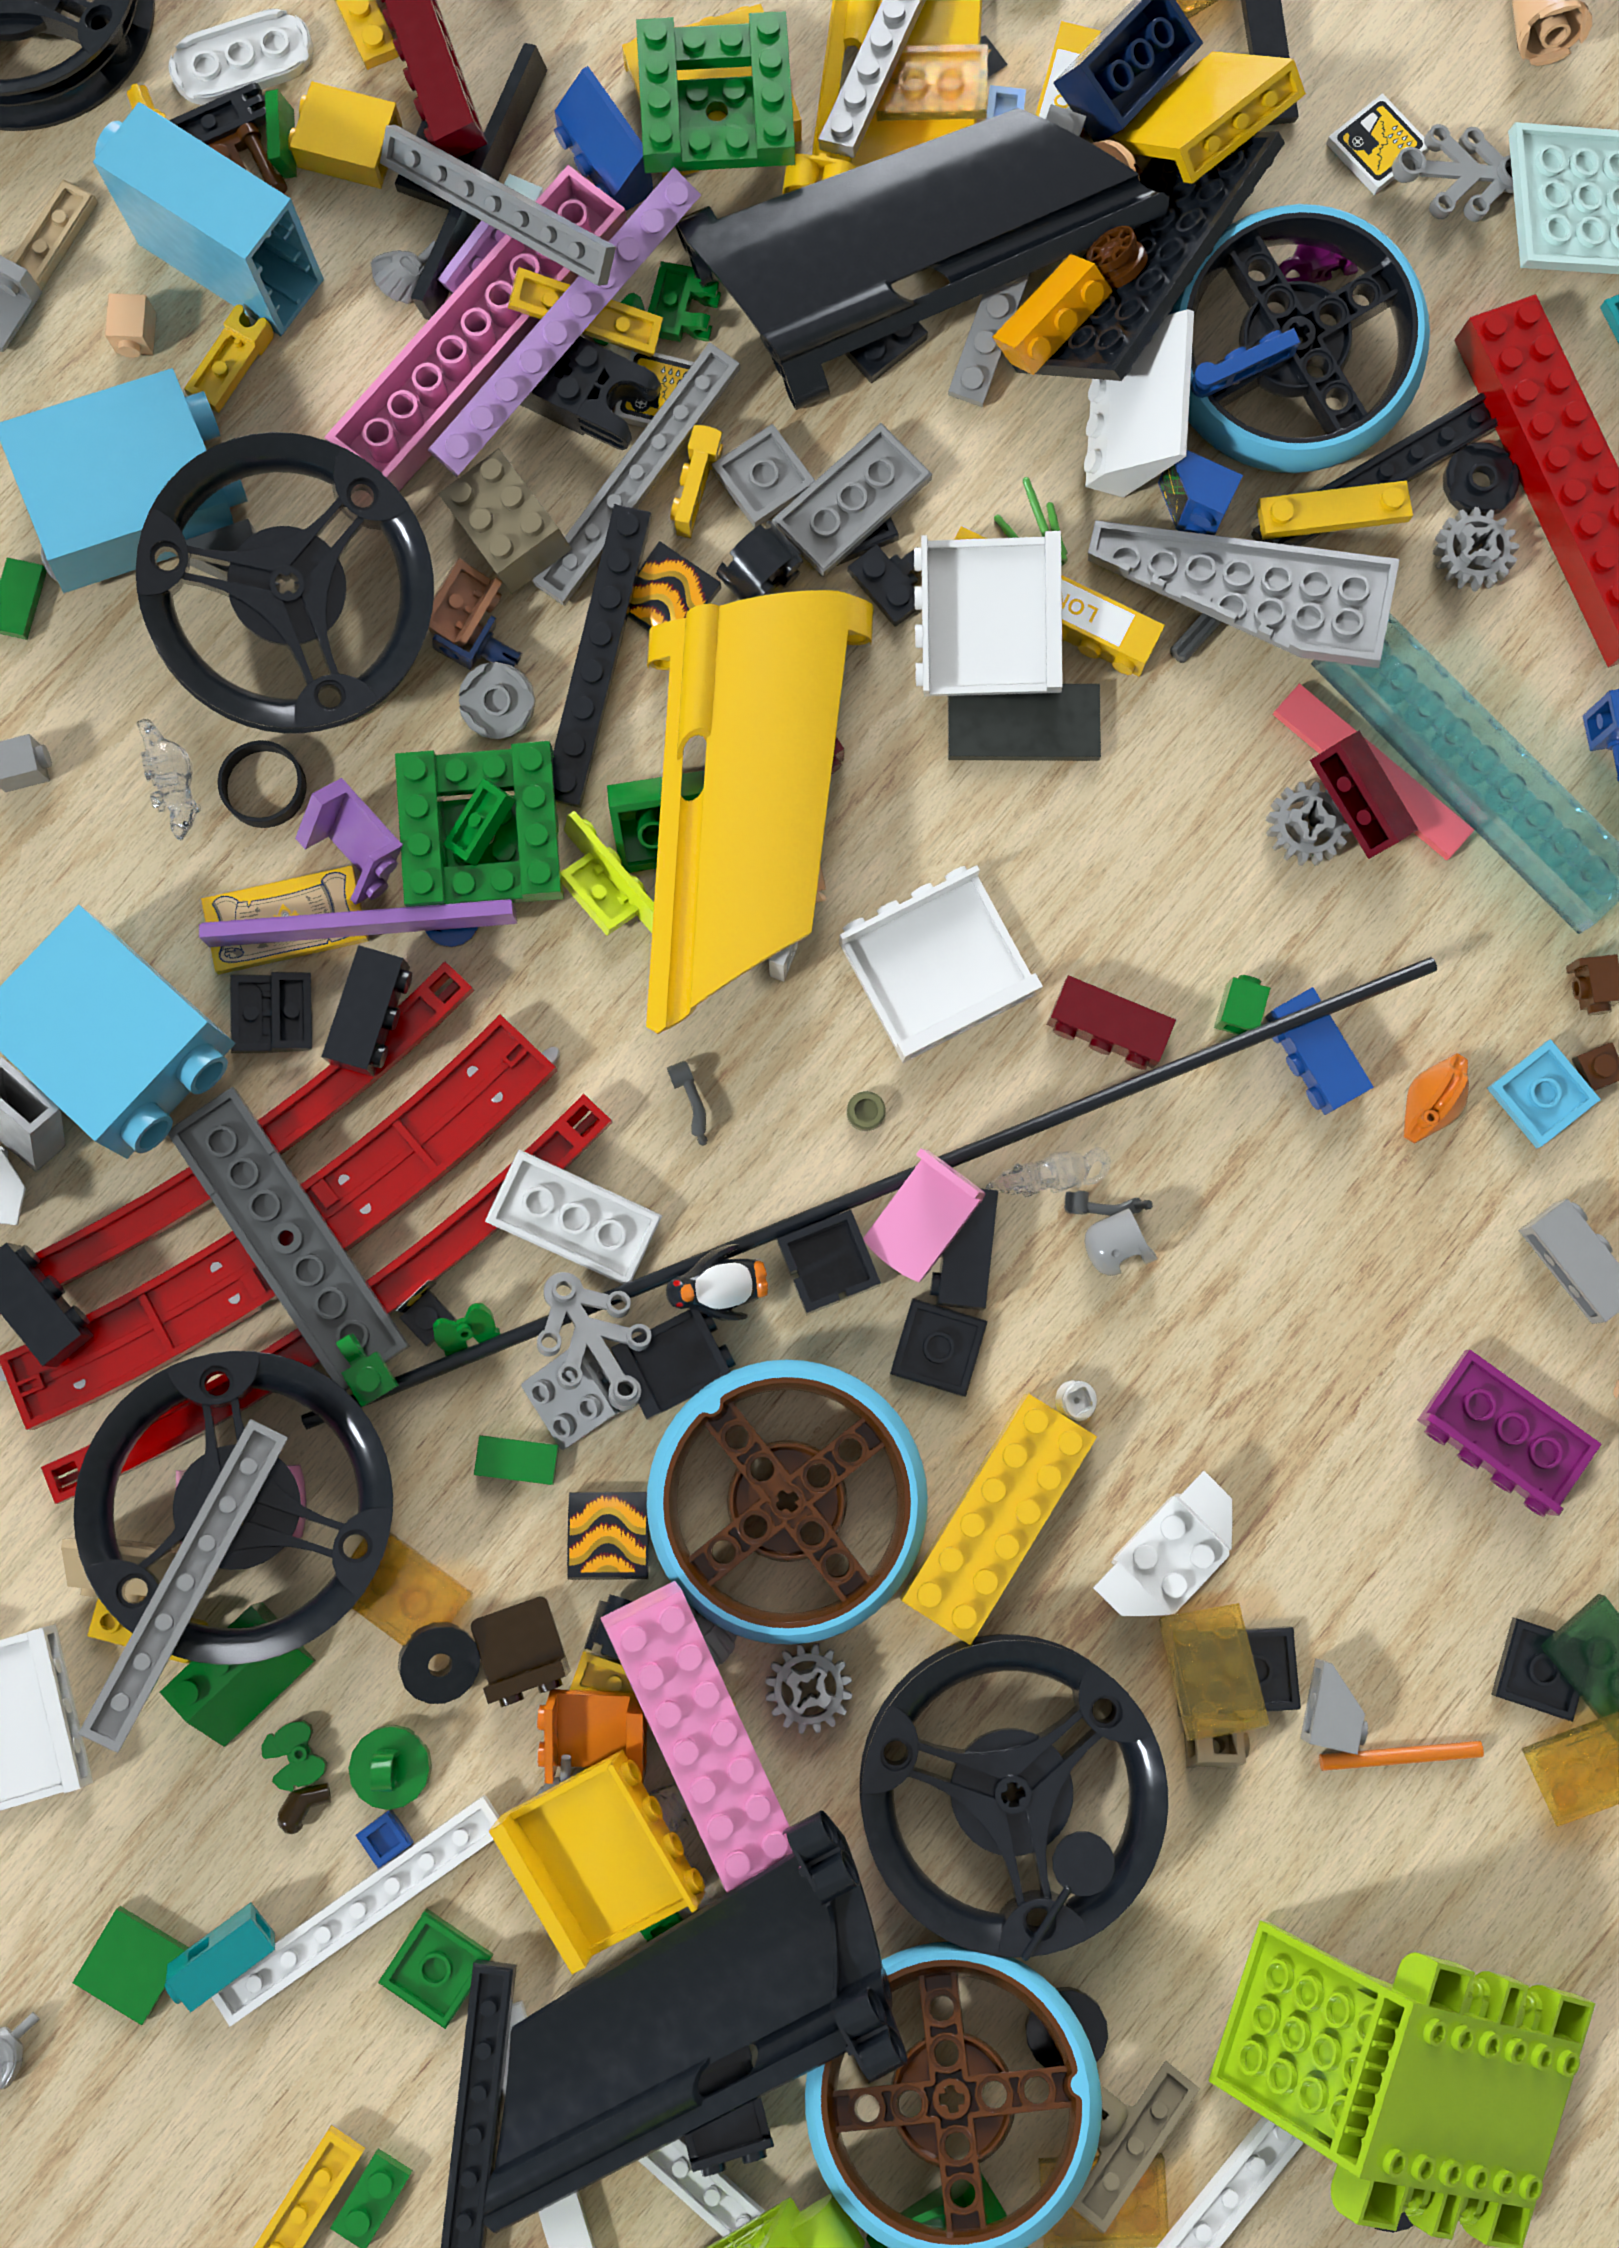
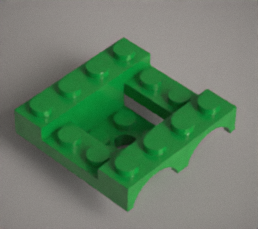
M786 11L749 13V23L674 27V17L636 19L645 173L669 172L673 167L678 171L795 165V138ZM750 66L752 68V76L678 80L677 70ZM713 111H722L727 115L721 121H713L707 117Z
M550 741L511 744V749L436 755L434 750L395 753L400 842L403 845L401 848L403 894L406 907L508 899L513 903L564 899L558 850L559 823L553 782L554 755ZM484 778L494 783L503 791H514L515 795L510 796L516 799L497 830L494 841L488 845L479 862L474 866L443 845L470 799L443 801L441 797L473 794Z

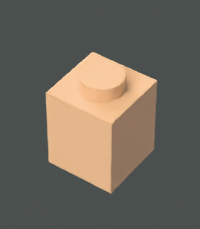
M109 293L105 336L116 354L130 358L139 357L140 354L153 355L157 313L146 295Z

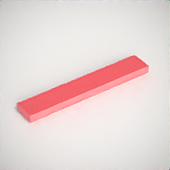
M1300 683L1272 714L1319 754L1357 732ZM1364 738L1418 827L1414 834L1447 861L1475 829Z

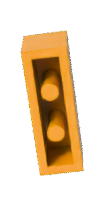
M1070 254L992 338L1012 365L1034 375L1113 291L1095 263Z

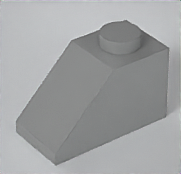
M1315 1658L1300 1738L1309 1744L1358 1755L1359 1745L1363 1746L1365 1744L1368 1734V1723L1364 1721L1365 1713L1334 1665Z

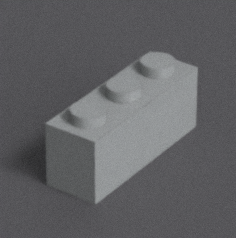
M1564 1199L1553 1203L1518 1231L1592 1324L1607 1322L1619 1313V1263L1611 1254L1613 1249L1610 1243L1602 1235L1595 1234L1587 1224L1588 1218L1583 1209L1576 1203Z

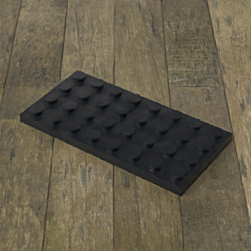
M1279 131L1257 132L1193 184L1183 182L1176 161L1152 157L1139 176L1140 182L1153 191L1165 193L1170 200L1165 215L1133 228L1136 234V241L1143 245L1148 254V260L1144 269L1131 282L1122 287L1112 289L1113 292L1035 374L1122 381L1131 371L1132 365L1143 349L1151 342L1154 333L1165 317L1172 311L1180 295L1192 282L1194 275L1204 260L1212 253L1215 244L1226 228L1233 222L1239 209L1253 193L1263 174L1273 164L1274 158L1285 144ZM1088 251L1085 253L1082 259L1087 260ZM1012 365L1017 373L1030 374Z

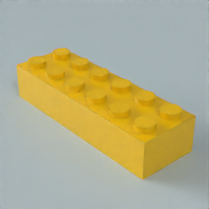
M1024 1394L899 1597L900 1600L971 1645L1097 1436L1031 1394Z

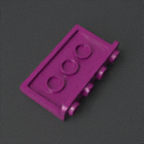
M1470 1349L1463 1352L1417 1419V1421L1427 1427L1424 1431L1427 1436L1441 1445H1445L1447 1442L1459 1450L1457 1457L1474 1469H1478L1481 1466L1492 1474L1490 1478L1492 1483L1508 1493H1512L1513 1490L1526 1499L1523 1504L1541 1517H1545L1546 1514L1560 1516L1564 1510L1560 1505L1602 1445Z

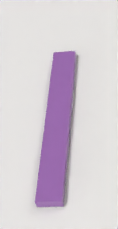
M508 899L205 922L199 924V938L209 947L518 923L517 910L513 902Z

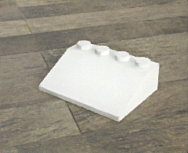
M1186 309L1167 315L1154 333L1151 342L1143 349L1132 365L1131 371L1122 381L1092 379L1088 391L1090 417L1086 426L1088 450L1084 461V470L1086 471L1085 487L1124 498L1186 457L1194 311Z

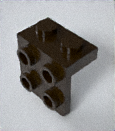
M539 1596L472 1621L471 1631L488 1681V1685L483 1688L488 1704L499 1700L500 1706L504 1707L523 1700L522 1692L538 1687L539 1693H544L563 1685L561 1678L566 1677L571 1672L549 1602L545 1597Z

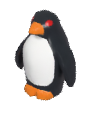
M738 1244L717 1248L702 1257L694 1267L683 1275L677 1276L667 1284V1300L673 1307L696 1309L709 1317L721 1321L746 1319L748 1314L734 1312L732 1309L768 1295L767 1273L764 1263L756 1259H726L727 1254L739 1248Z

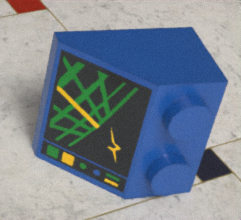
M1187 450L1186 457L1163 471L1158 481L1176 530L1215 535L1243 475Z

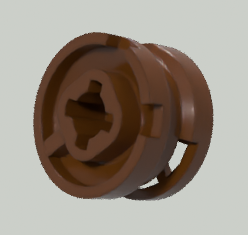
M1118 226L1105 232L1093 243L1087 254V261L1096 263L1095 265L1111 289L1122 287L1135 279L1144 269L1148 260L1145 248L1140 242L1136 241V234L1129 226Z

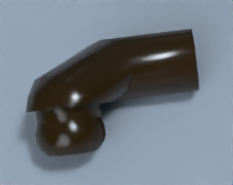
M323 1783L290 1792L278 1812V1826L287 1834L298 1833L303 1827L302 1822L310 1807L331 1803L329 1784Z

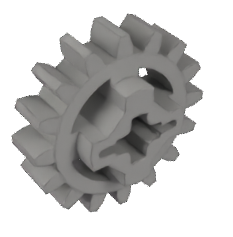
M1474 507L1468 516L1462 509L1454 519L1451 517L1447 519L1442 526L1443 529L1435 537L1439 544L1434 548L1433 555L1442 556L1436 568H1447L1449 572L1444 579L1449 581L1456 577L1459 579L1457 586L1459 589H1462L1466 582L1471 583L1473 591H1477L1482 583L1490 589L1495 585L1497 579L1502 581L1509 574L1508 569H1511L1517 561V558L1513 555L1518 550L1519 544L1510 542L1516 531L1515 529L1505 531L1503 528L1507 521L1505 517L1499 521L1493 520L1494 510L1490 509L1485 516H1481L1479 507ZM1480 544H1483L1478 551L1475 550L1471 555L1468 554L1474 547L1477 548Z
M1316 781L1309 790L1306 789L1303 782H1299L1296 785L1295 792L1288 787L1285 788L1281 793L1282 799L1276 798L1271 804L1275 811L1270 812L1266 817L1267 822L1274 824L1266 832L1267 836H1276L1278 839L1272 848L1274 850L1282 847L1287 850L1284 855L1286 861L1293 855L1298 856V865L1303 866L1308 858H1311L1314 866L1320 864L1323 860V855L1328 860L1332 859L1337 854L1335 848L1342 849L1347 843L1342 836L1348 835L1351 831L1348 824L1343 823L1345 819L1328 791L1326 790L1324 793L1319 791V782ZM1304 801L1300 809L1292 808L1291 811L1287 810L1291 805ZM1307 815L1308 819H1310V826L1314 827L1310 833L1308 828V822L1304 821V818ZM1327 836L1330 837L1326 843L1314 846L1317 838L1325 839Z
M818 1643L813 1644L811 1652H805L803 1645L797 1644V1654L794 1656L786 1649L782 1651L785 1662L780 1664L773 1661L771 1667L777 1675L776 1677H766L765 1682L769 1686L774 1687V1691L766 1694V1701L777 1702V1705L772 1710V1715L778 1716L784 1713L786 1717L783 1726L788 1728L795 1721L798 1723L799 1733L801 1734L804 1733L806 1726L811 1724L816 1734L820 1733V1723L826 1721L831 1727L835 1726L833 1714L837 1712L845 1715L847 1709L841 1704L842 1699H852V1693L843 1689V1685L852 1682L851 1675L840 1674V1671L846 1666L844 1660L834 1664L831 1661L834 1650L830 1648L824 1655L819 1654ZM799 1662H816L811 1669L798 1671L794 1667L792 1668V1666ZM829 1670L836 1682L835 1695L825 1688L824 1679ZM819 1672L816 1681V1689L819 1693L817 1695L809 1693L799 1703L802 1693V1687L799 1685L800 1681L808 1683ZM782 1681L792 1688L794 1697L789 1706L782 1695ZM819 1705L825 1709L818 1714L803 1715L805 1709Z

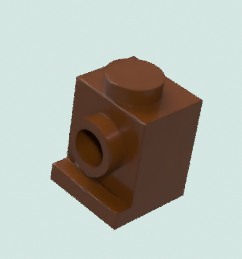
M1618 955L1579 958L1566 966L1567 974L1575 973L1572 990L1575 999L1579 1000L1580 1010H1587L1590 1016L1612 1012L1611 1007L1619 1003Z

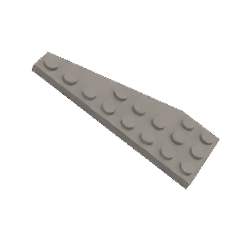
M1095 520L1088 550V561L1300 658L1379 668L1400 559Z

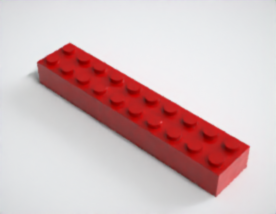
M1534 294L1470 317L1454 342L1478 393H1484L1486 397L1483 402L1491 419L1496 418L1498 426L1495 429L1506 452L1510 454L1508 456L1509 459L1512 460L1513 465L1516 463L1519 469V478L1603 659L1609 668L1619 664V467L1537 295Z

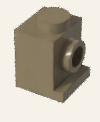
M1195 1720L1184 1726L1186 1768L1238 1767L1246 1763V1758L1250 1751V1741L1248 1734L1244 1733L1243 1721ZM1213 1739L1220 1745L1219 1753H1214Z

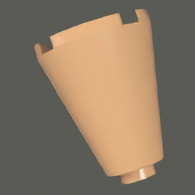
M1512 0L1517 48L1522 59L1529 60L1531 65H1549L1564 59L1571 54L1569 48L1578 40L1582 44L1591 30L1592 14L1582 0Z

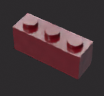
M1360 730L1309 760L1368 859L1397 844L1418 830V827Z
M1068 975L1046 1025L1054 1027L1053 1033L1062 1038L1074 1040L1075 1037L1090 1042L1089 1048L1098 1053L1110 1055L1111 1052L1126 1057L1125 1063L1146 1070L1147 1066L1153 1069L1160 1062L1176 1019Z

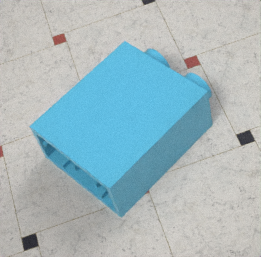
M141 102L137 103L123 123L121 121H113L103 129L96 143V158L93 160V163L137 243L234 307L238 304L242 305L245 310L244 313L256 321L259 318H265L272 326L273 332L282 336L324 280L291 198Z
M173 368L0 422L1 445L47 561L63 593L136 570L137 548L141 531L148 512L158 494L184 465L206 451L204 441L221 436L204 391L185 397ZM241 480L218 490L195 511L182 532L185 540L234 524L230 507L248 502ZM164 552L158 556L157 562L177 555L172 552Z
M79 904L0 986V1052L95 1142L126 1159L134 1151L145 1153L152 1150L165 1139L173 1125V1120L169 1114L190 1092L201 1094L212 1088L221 1079L228 1066V1061L224 1056L236 1044L119 936Z

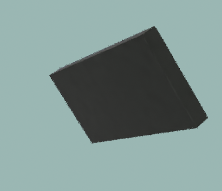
M1062 684L1061 693L948 696V760L1099 761L1101 758L1100 684Z

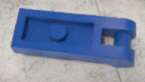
M1293 328L1284 333L1281 330L1273 331L1264 336L1259 341V345L1246 350V347L1237 348L1224 357L1225 361L1217 365L1211 362L1201 363L1196 368L1191 382L1192 393L1200 398L1208 397L1294 356L1300 344L1295 329Z

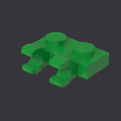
M661 261L648 308L649 313L663 317L658 338L681 342L684 332L694 339L709 341L712 332V326L709 325L710 315L689 312L692 299L704 306L718 308L721 292H718L719 282L717 281L702 288L699 283L701 280L696 278L693 267Z

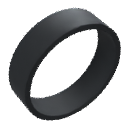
M264 740L251 741L235 748L223 761L217 780L220 798L228 810L241 822L257 828L275 827L290 820L301 808L307 789L304 771L295 757L283 746ZM265 751L275 752L287 757L293 762L297 772V788L292 800L284 809L268 817L255 818L243 815L232 807L228 797V781L233 769L242 759L251 754Z

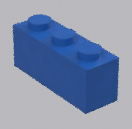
M1312 987L1276 1007L1265 1018L1269 1023L1318 1003L1321 999ZM1330 1015L1272 1038L1277 1044H1282L1288 1054L1286 1062L1295 1076L1302 1077L1308 1087L1306 1095L1310 1103L1316 1110L1321 1109L1324 1115L1374 1088Z

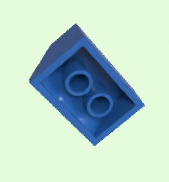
M589 66L580 71L554 110L557 123L554 132L563 149L570 148L575 155L574 162L581 175L585 178L589 176L596 187L627 211L644 201L653 191L652 173H645L641 140Z

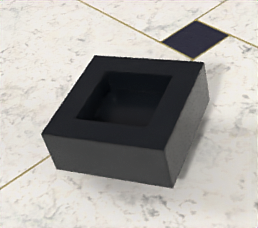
M429 1290L400 1317L427 1347L435 1341L433 1324L437 1319L457 1320Z

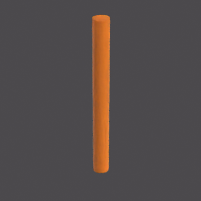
M1481 1741L1364 1750L1358 1751V1755L1348 1752L1320 1754L1319 1763L1321 1770L1327 1771L1481 1758L1484 1756V1750Z

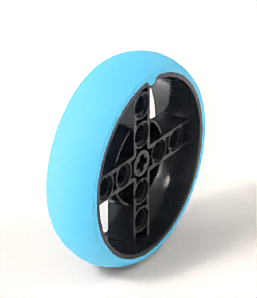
M1308 204L1279 206L1251 214L1229 225L1215 244L1212 253L1204 260L1194 275L1192 282L1185 288L1168 315L1189 309L1194 311L1195 319L1199 303L1206 289L1216 276L1226 269L1249 307L1240 328L1239 348L1246 347V350L1260 344L1259 341L1264 336L1276 330H1281L1284 333L1294 328L1298 337H1301L1303 340L1299 344L1294 356L1241 380L1236 385H1231L1204 398L1195 396L1191 391V382L1197 368L1192 342L1189 423L1215 449L1238 462L1261 470L1281 473L1312 472L1338 465L1361 454L1384 437L1401 419L1420 386L1425 370L1430 338L1429 314L1424 293L1412 266L1401 250L1378 228L1355 215L1332 207ZM1288 244L1318 247L1346 258L1365 273L1333 293L1325 287L1312 282H1288L1267 247ZM1259 271L1265 276V280L1255 281L1248 273ZM1362 295L1366 297L1369 305L1361 306L1357 304L1353 296ZM1277 302L1284 307L1285 312L1274 313L1267 304ZM1390 307L1395 320L1398 339L1395 370L1381 398L1367 413L1342 370L1351 353L1352 330ZM1324 314L1330 315L1336 320L1337 324L1328 326L1321 321L1320 316ZM1222 359V360H1220L1219 362H1217V363L1214 364V365H1217V364H1219V363H1221V362H1223V361H1225V360ZM1306 367H1319L1324 376L1320 378L1312 377L1307 372ZM1258 386L1267 392L1282 397H1304L1326 435L1307 438L1272 435L1246 425L1223 407ZM1330 397L1338 399L1342 403L1343 408L1340 410L1330 408L1326 403V399Z

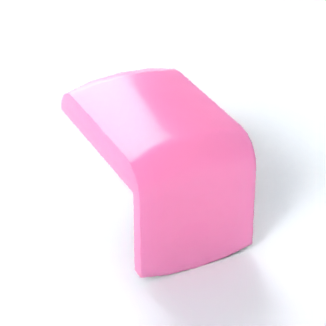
M922 1148L916 1154L921 1158V1161L863 1238L868 1247L887 1265L917 1282H920L929 1273L986 1194L932 1152Z

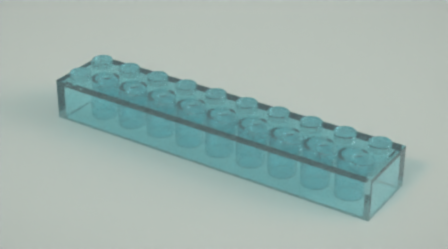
M1389 613L1379 668L1313 660L1311 665L1578 935L1596 924L1619 902V842L1391 613Z

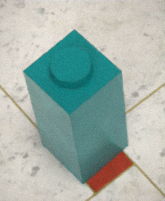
M250 1902L167 1964L165 1989L168 1995L176 2004L182 2002L191 2013L274 1951L275 1932L252 1902Z

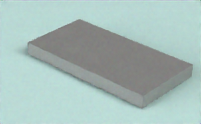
M880 423L772 519V523L798 549L815 570L824 577L932 480V473Z

